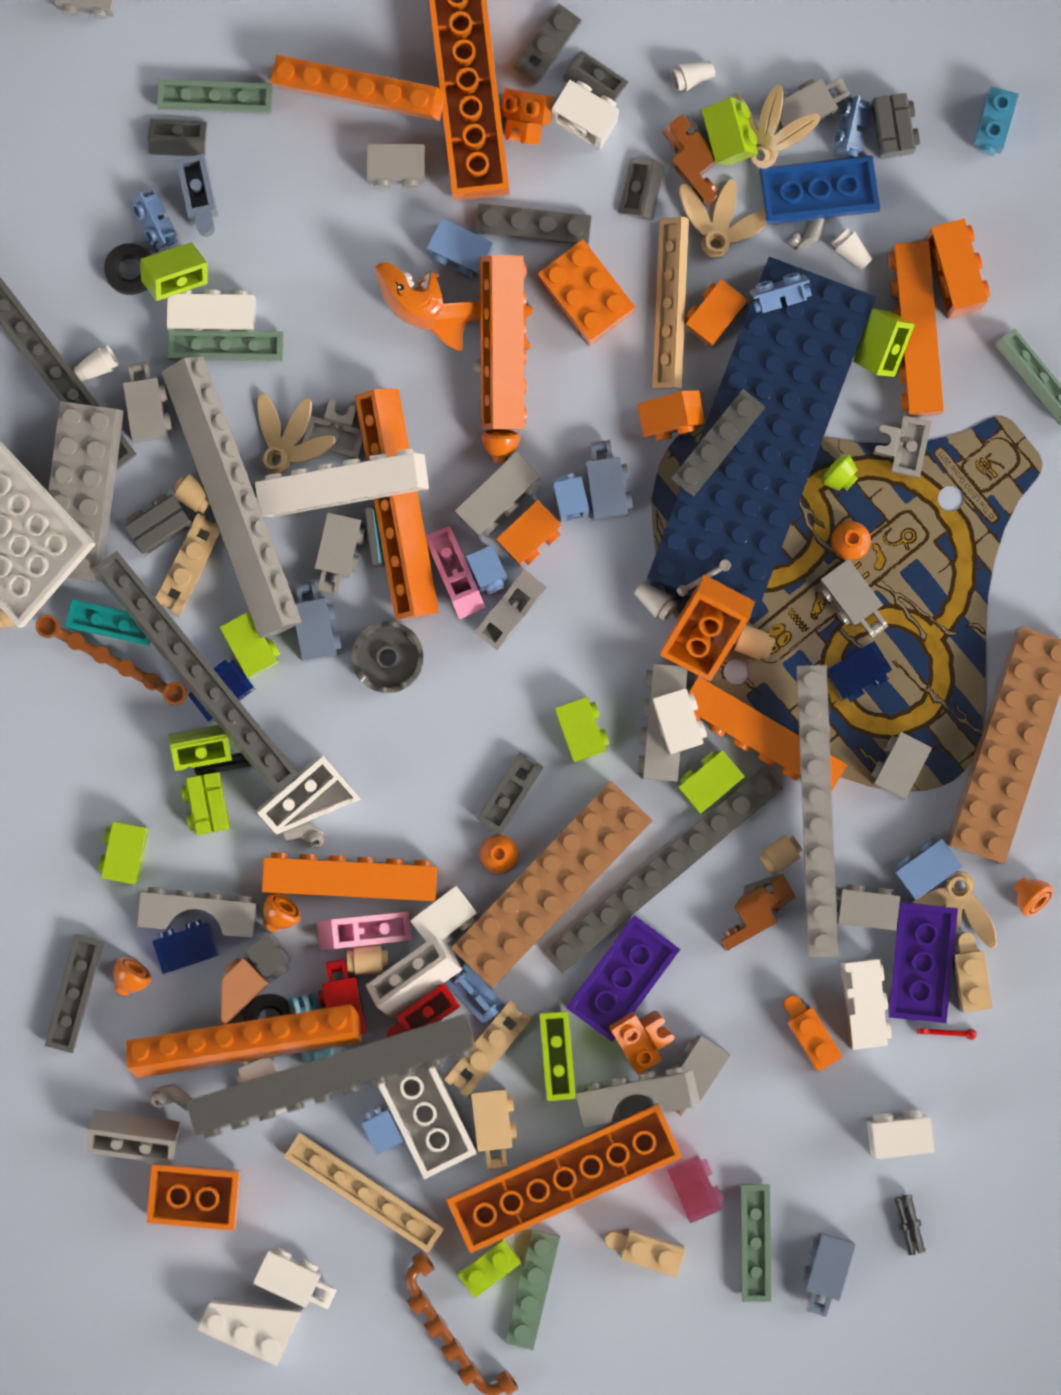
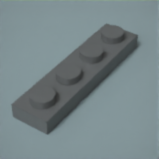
M478 203L475 233L577 244L584 239L589 244L592 216Z
M742 389L673 475L671 481L691 497H694L762 413L765 406Z
M75 934L45 1046L74 1053L104 941Z

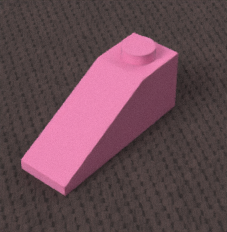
M449 525L426 535L428 548L459 620L485 609L478 587L451 526Z
M409 912L317 921L319 950L412 940Z

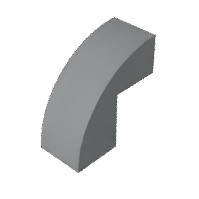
M524 570L513 582L503 598L489 612L475 633L498 650L547 587Z

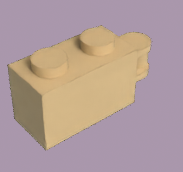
M968 932L960 933L956 938L958 953L953 955V969L960 1012L992 1009L984 951H977L976 939L973 934Z
M506 1088L472 1092L478 1152L485 1151L488 1170L508 1168L506 1148H513L512 1141L518 1140L516 1123L510 1124L509 1112H514L512 1094L507 1095ZM501 1149L502 1157L491 1158L490 1150Z
M630 1228L627 1234L612 1230L605 1236L607 1247L621 1252V1260L677 1277L685 1253L684 1246Z

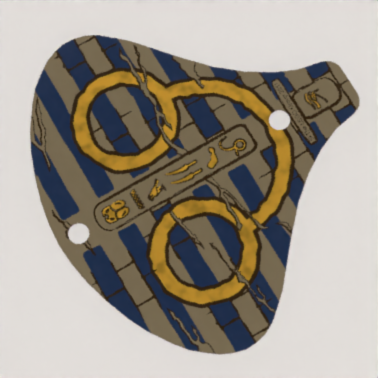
M1002 416L989 418L961 433L928 440L920 478L891 473L894 458L890 459L873 454L876 446H887L889 443H866L823 437L754 620L749 619L746 625L769 633V637L776 639L768 660L762 658L757 660L734 651L736 645L733 644L711 680L714 686L799 735L796 666L827 665L830 754L847 764L841 778L881 789L872 784L875 778L871 774L878 761L884 762L888 754L884 749L892 735L897 737L900 732L932 748L910 791H927L944 786L958 778L973 761L981 737L985 712L987 609L994 562L1005 527L1018 501L1035 482L1042 470V459L1038 451L1013 421ZM705 425L694 427V433L676 437L667 448L659 463L652 494V526L655 554L681 490L678 485L671 481V478L697 447ZM842 454H848L858 469L855 473L858 477L856 482L848 490L842 487L838 491L825 486L821 478L825 471ZM947 486L957 487L963 494V503L955 511L944 510L938 502L939 492ZM847 521H855L864 525L869 531L871 538L870 548L865 556L851 561V563L883 604L877 610L886 621L888 627L873 638L866 633L860 623L854 627L850 623L845 625L836 613L839 608L833 600L828 602L819 591L821 587L819 581L846 561L838 557L833 551L831 536L838 525ZM664 587L666 593L674 596L673 600L678 603L673 612L677 620L690 596H680L676 591ZM872 614L865 618L869 626L877 621ZM733 659L743 660L749 667V676L741 684H732L724 676L725 665Z

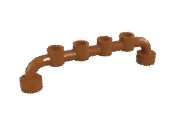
M43 615L37 620L36 631L40 636L48 639L56 637L67 643L71 649L83 651L92 656L97 663L107 664L117 669L122 676L126 678L132 677L143 683L148 690L162 693L165 701L171 705H181L186 700L187 690L181 683L171 682L168 684L162 681L157 674L147 673L137 668L134 662L120 659L111 654L110 650L106 647L96 646L86 641L83 635L71 633L60 627L59 621L52 615Z
M424 1251L413 1256L414 1264L407 1270L405 1276V1285L412 1296L407 1302L415 1314L421 1311L428 1319L424 1326L432 1338L439 1335L445 1345L441 1347V1351L449 1362L454 1359L457 1360L461 1366L457 1373L466 1386L473 1383L485 1395H499L504 1392L507 1395H511L517 1391L519 1387L507 1370L496 1376L498 1382L495 1384H489L483 1379L478 1367L469 1359L461 1343L450 1332L445 1320L436 1312L426 1293L417 1284L416 1279L420 1273L423 1276H427L435 1270L432 1261Z

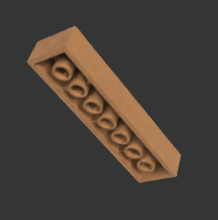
M1023 626L1015 629L947 837L946 844L948 847L999 864H1005L1061 694V639Z
M610 781L465 932L451 949L493 988L653 820Z

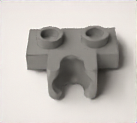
M330 399L325 412V419L314 416L310 417L303 442L320 436L332 435L335 436L336 442L328 450L329 452L358 459L363 439L361 430L353 428L357 415V406L350 405L345 415H338L336 413V401Z
M903 416L900 428L879 425L878 434L887 437L889 445L876 446L873 454L890 459L894 458L891 473L920 478L932 421Z

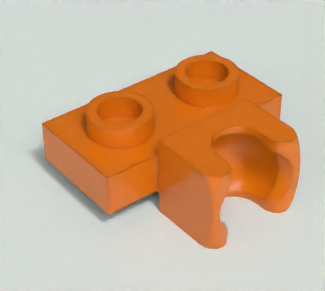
M504 88L501 117L511 118L507 119L505 139L521 141L524 144H539L542 125H550L554 97Z
M632 1011L609 1026L637 1075L662 1061L657 1050L674 1040V1036L666 1027L657 1030L665 1022L658 1011H652L641 1019H638Z

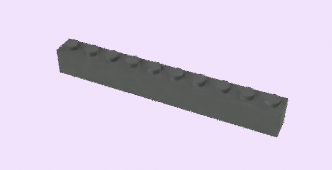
M461 1014L187 1100L186 1105L195 1135L204 1134V1138L207 1139L222 1134L220 1129L231 1126L232 1130L249 1126L248 1120L259 1117L260 1122L277 1117L276 1111L287 1109L288 1113L305 1108L303 1103L314 1100L315 1104L332 1100L331 1094L342 1091L343 1096L360 1091L359 1085L369 1082L371 1087L388 1082L387 1077L398 1074L399 1078L415 1074L414 1068L423 1065L426 1066V1069H432L443 1065L442 1060L452 1056L454 1061L470 1057V1051L477 1048L467 1015Z

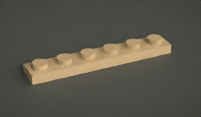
M682 216L660 219L652 385V389L656 390L682 388L689 218Z
M301 1132L284 1155L285 1159L427 1253H429L444 1230V1227Z

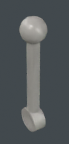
M722 560L718 567L704 575L711 578L721 571L726 572L730 569L731 564L728 560ZM703 576L686 586L680 585L677 588V593L680 596H686L690 589L698 585Z

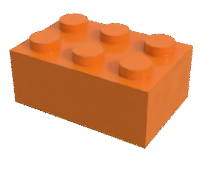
M965 218L931 227L925 239L929 241L930 257L947 318L951 319L981 311L988 302L987 297H990V289L987 280L982 281L979 270L983 269L979 252L974 253L972 242H975L972 226L967 225Z
M584 239L538 273V281L589 347L635 312L636 306Z
M703 575L667 635L660 655L711 682L748 622L755 601Z
M153 1163L146 1223L234 1231L237 1226L242 1170Z

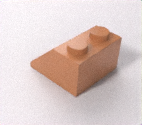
M239 957L235 958L224 969L227 974L222 978L221 1020L225 1024L231 1022L271 983L267 977H263L256 965L248 957L242 960Z

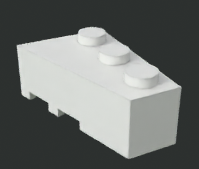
M321 753L302 769L294 780L272 795L256 811L277 835L361 799Z
M873 958L840 962L851 1049L887 1046V1039L892 1038L890 1022H885L884 1010H888L886 992L883 993L882 990L884 970L883 965L880 964V959Z
M212 1299L198 1330L277 1366L303 1309Z

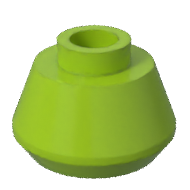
M842 454L825 471L821 477L822 483L825 486L838 491L842 487L848 490L856 482L858 477L855 473L858 469L851 456Z

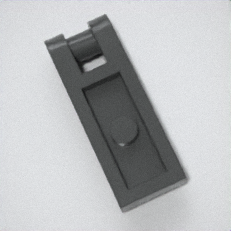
M558 4L524 53L518 58L513 69L519 73L524 72L530 77L529 80L537 85L582 23V20ZM532 57L541 62L539 66L535 67L529 63Z
M521 752L518 753L477 818L478 821L499 834L503 833L544 768L539 763L533 764L527 760V756ZM519 768L529 774L525 781L515 776Z

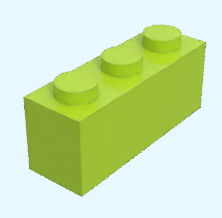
M567 1010L539 1013L547 1101L576 1099L569 1012Z

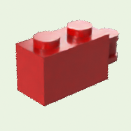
M345 958L325 962L329 982L322 983V989L317 990L320 1007L326 1006L327 1009L352 1005L360 1017L361 1035L367 1034L357 977L349 978ZM343 971L344 979L334 981L332 973Z
M443 983L396 1016L399 1022L387 1031L386 1037L388 1038L439 1022L460 1008L461 1005L447 985Z

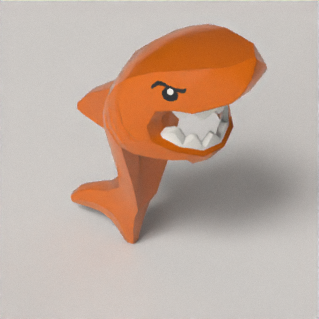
M388 262L379 263L375 266V274L386 304L398 318L405 323L429 330L445 345L456 351L463 350V332L466 325L471 322H481L480 302L443 304L441 290L437 281V277L440 275L430 270L428 273L422 274L421 279L418 280L419 286L413 290L414 282L411 281L412 276L410 273H405L394 264ZM532 306L524 307V321L533 312ZM525 335L524 349L529 350L531 345Z

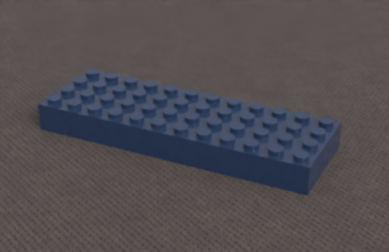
M770 256L759 283L764 281L775 283L783 280V277L787 274L798 272L800 275L804 274L809 279L810 283L804 284V286L809 285L812 296L807 297V301L789 306L786 305L784 296L779 297L782 308L763 314L761 311H755L753 301L758 299L753 298L698 444L742 389L762 403L765 409L694 497H691L683 489L680 490L646 579L677 592V588L680 585L686 586L718 567L722 560H728L731 564L730 569L726 572L721 571L711 578L755 601L749 617L750 620H754L876 299V296ZM697 586L690 589L688 591L687 596L691 597L692 593L694 592Z

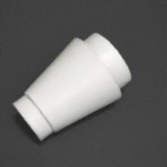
M711 61L677 64L676 68L671 69L670 72L676 91L683 90L684 92L715 77Z
M848 227L831 242L835 247L834 251L859 270L863 269L872 260L856 232H852Z
M108 345L103 348L99 346L75 366L74 371L79 380L83 382L113 372L114 367L118 366V361Z
M645 581L639 585L634 593L656 619L660 618L663 621L671 616L678 605L673 600L674 596Z

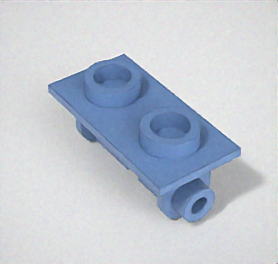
M859 95L845 100L840 108L841 120L839 129L836 131L833 139L835 145L833 154L847 152V156L854 158L858 157V153L862 152L865 133L856 129L857 126L867 128L871 107H869L870 102L860 99L861 96Z
M149 190L144 194L142 191L139 192L132 201L133 213L138 220H141L145 228V237L148 243L153 245L157 253L165 243L167 246L176 243V236L178 234L169 217L162 220L158 218V216L166 213L159 195L154 194L153 190Z
M796 272L785 275L783 280L775 283L764 281L756 284L755 289L749 290L752 297L758 299L753 301L755 311H761L763 314L782 308L779 298L782 296L785 297L787 306L807 301V297L812 296L809 285L804 286V284L810 283L809 279L804 274L800 275V273Z
M466 963L461 967L462 970L445 983L478 1020L485 1025L505 1005Z

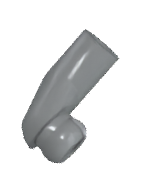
M824 218L811 220L804 234L800 235L797 231L790 234L787 240L788 244L794 250L802 251L816 243L826 220Z
M310 822L283 832L286 842L301 838L313 848L321 847L325 839L323 831Z

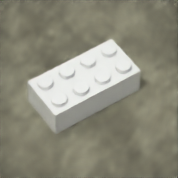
M423 1065L414 1068L415 1074L403 1078H399L398 1074L388 1076V1082L378 1086L423 1178L426 1179L477 1154V1150L436 1067L426 1069V1066Z

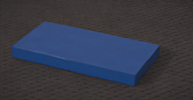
M873 155L775 166L764 169L760 168L759 170L767 225L880 212Z

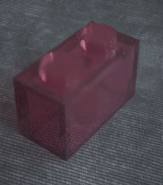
M697 1154L666 1168L690 1224L722 1210L720 1203L724 1201L718 1185L712 1187L708 1176L713 1173L706 1158L700 1160Z

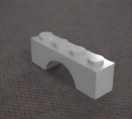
M653 664L652 670L646 671L645 687H650V698H644L643 716H648L647 727H641L640 744H645L644 756H639L637 773H643L642 779L678 782L680 752L669 755L665 740L661 735L660 724L652 699L686 689L688 670L681 666Z
M148 887V893L140 892L137 927L169 929L172 922L181 913L198 909L208 912L218 921L223 935L254 938L258 903H251L252 897L234 895V901L222 900L223 894L206 893L205 898L194 897V891L177 890V895L165 894V888Z
M683 1066L666 1069L667 1075L657 1077L654 1071L638 1075L639 1080L629 1082L628 1077L611 1080L612 1085L602 1087L601 1082L584 1085L585 1090L576 1093L583 1128L618 1120L623 1103L634 1094H641L654 1099L664 1112L682 1110L699 1105L700 1101L693 1070L684 1071Z

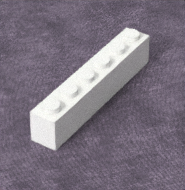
M413 449L396 451L397 456L387 458V454H377L370 456V461L361 462L360 459H350L343 461L344 466L334 467V464H323L317 466V471L308 472V469H296L291 471V476L282 477L280 473L265 475L264 481L255 482L258 505L263 517L272 518L427 490L429 486L425 457L422 454L414 453Z

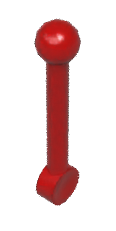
M917 1028V1034L967 1037L969 1040H973L977 1036V1032L974 1029L957 1031Z

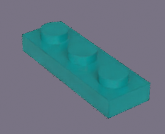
M71 599L65 624L66 628L150 647L151 641L126 611Z

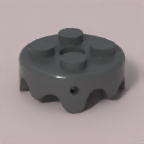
M394 621L371 624L364 628L357 637L351 654L353 668L359 680L368 688L380 693H396L411 686L421 673L424 663L422 645L416 634L408 627ZM384 650L394 651L396 654L395 663L390 666L383 665L380 662V654Z

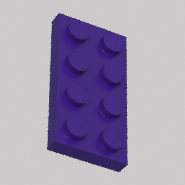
M906 902L899 903L889 1018L947 1023L958 908Z
M634 915L566 1006V1009L613 1042L615 1037L609 1026L632 1011H636L681 949Z

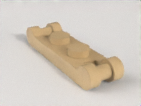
M200 512L196 515L191 529L161 589L155 597L162 607L164 606L172 610L171 613L178 617L182 614L221 535L217 521L214 523L207 520V516ZM201 529L210 533L207 541L198 537ZM171 589L181 593L177 600L168 596Z
M511 1000L475 1041L477 1049L470 1051V1057L461 1059L444 1079L449 1085L453 1083L461 1090L460 1094L465 1098L469 1096L532 1020L527 1013L523 1015L515 1008L517 1005ZM507 1017L516 1023L512 1030L503 1024ZM465 1068L473 1074L469 1081L460 1075Z

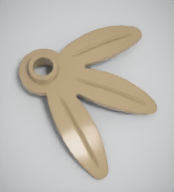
M779 84L773 87L764 102L759 120V130L750 111L749 122L751 129L757 137L756 148L758 151V155L750 158L754 165L763 169L771 167L775 163L778 151H782L805 138L821 119L820 115L816 113L801 117L786 125L775 135L783 104V88ZM737 93L731 95L732 98L743 100ZM760 150L764 151L765 159L761 157Z
M729 179L721 190L715 204L712 222L694 190L686 183H682L679 186L684 212L693 227L703 236L701 248L710 258L718 259L724 257L729 250L730 244L746 240L767 226L765 210L763 209L744 217L729 227L737 199L735 179ZM717 243L720 248L715 249L710 244Z
M261 393L258 396L259 422L264 439L269 447L263 455V464L269 473L282 474L289 468L290 463H300L316 459L325 454L335 444V436L325 435L297 445L310 421L312 401L310 398L304 399L296 408L282 436L280 419L271 399L266 393ZM281 457L279 464L275 465V460Z
M963 871L955 872L947 878L946 887L931 890L919 899L911 902L935 906L946 904L945 907L958 908L956 935L961 922L962 909H964L972 928L979 938L991 949L997 946L994 925L986 909L972 895L975 884L973 878L968 873ZM963 881L966 887L958 889L955 886V882Z

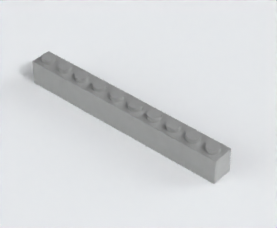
M204 357L183 358L161 373L258 635L262 638L280 634L302 622L298 608L289 589L287 579L273 546L267 525L263 519Z
M827 665L796 666L809 958L838 957Z

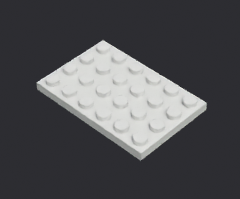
M0 441V608L17 627L24 628L96 543Z

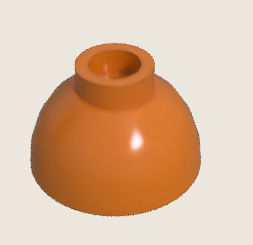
M504 429L486 430L481 434L482 445L486 452L491 455V461L506 462L508 457L518 448L521 438L518 432Z
M843 522L832 533V549L838 557L844 560H858L865 556L870 548L871 538L869 531L859 522Z
M496 834L488 837L482 843L479 858L487 871L494 874H505L517 865L519 849L516 842L509 836Z
M1024 877L1014 887V890L1017 892L1018 907L1024 916H1031L1039 912L1053 895V887L1042 880H1029L1027 877Z
M269 894L263 906L265 917L263 925L269 931L277 932L278 929L291 928L300 921V911L293 901L281 894Z
M128 957L117 959L114 965L113 977L116 982L114 989L119 994L128 996L130 992H138L150 984L152 977L144 965Z

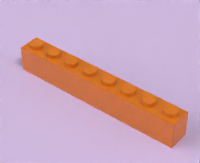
M399 388L373 389L355 395L366 461H370V456L387 454L388 458L397 456L396 451L410 449ZM418 492L373 499L395 621L417 619L438 614L439 608Z
M352 1005L127 1040V1068L137 1078L358 1044L362 1043L360 1017Z

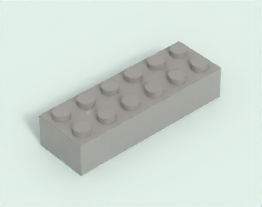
M60 401L48 493L96 543L69 574L68 578L101 581L93 569L105 560L124 411Z

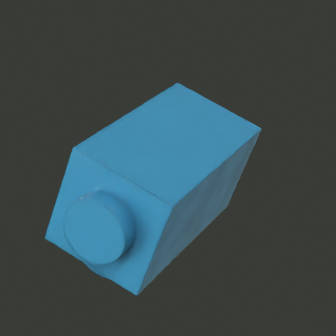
M993 86L989 89L973 143V147L979 148L978 151L980 153L993 156L995 153L1000 154L1003 150L1018 99V93Z

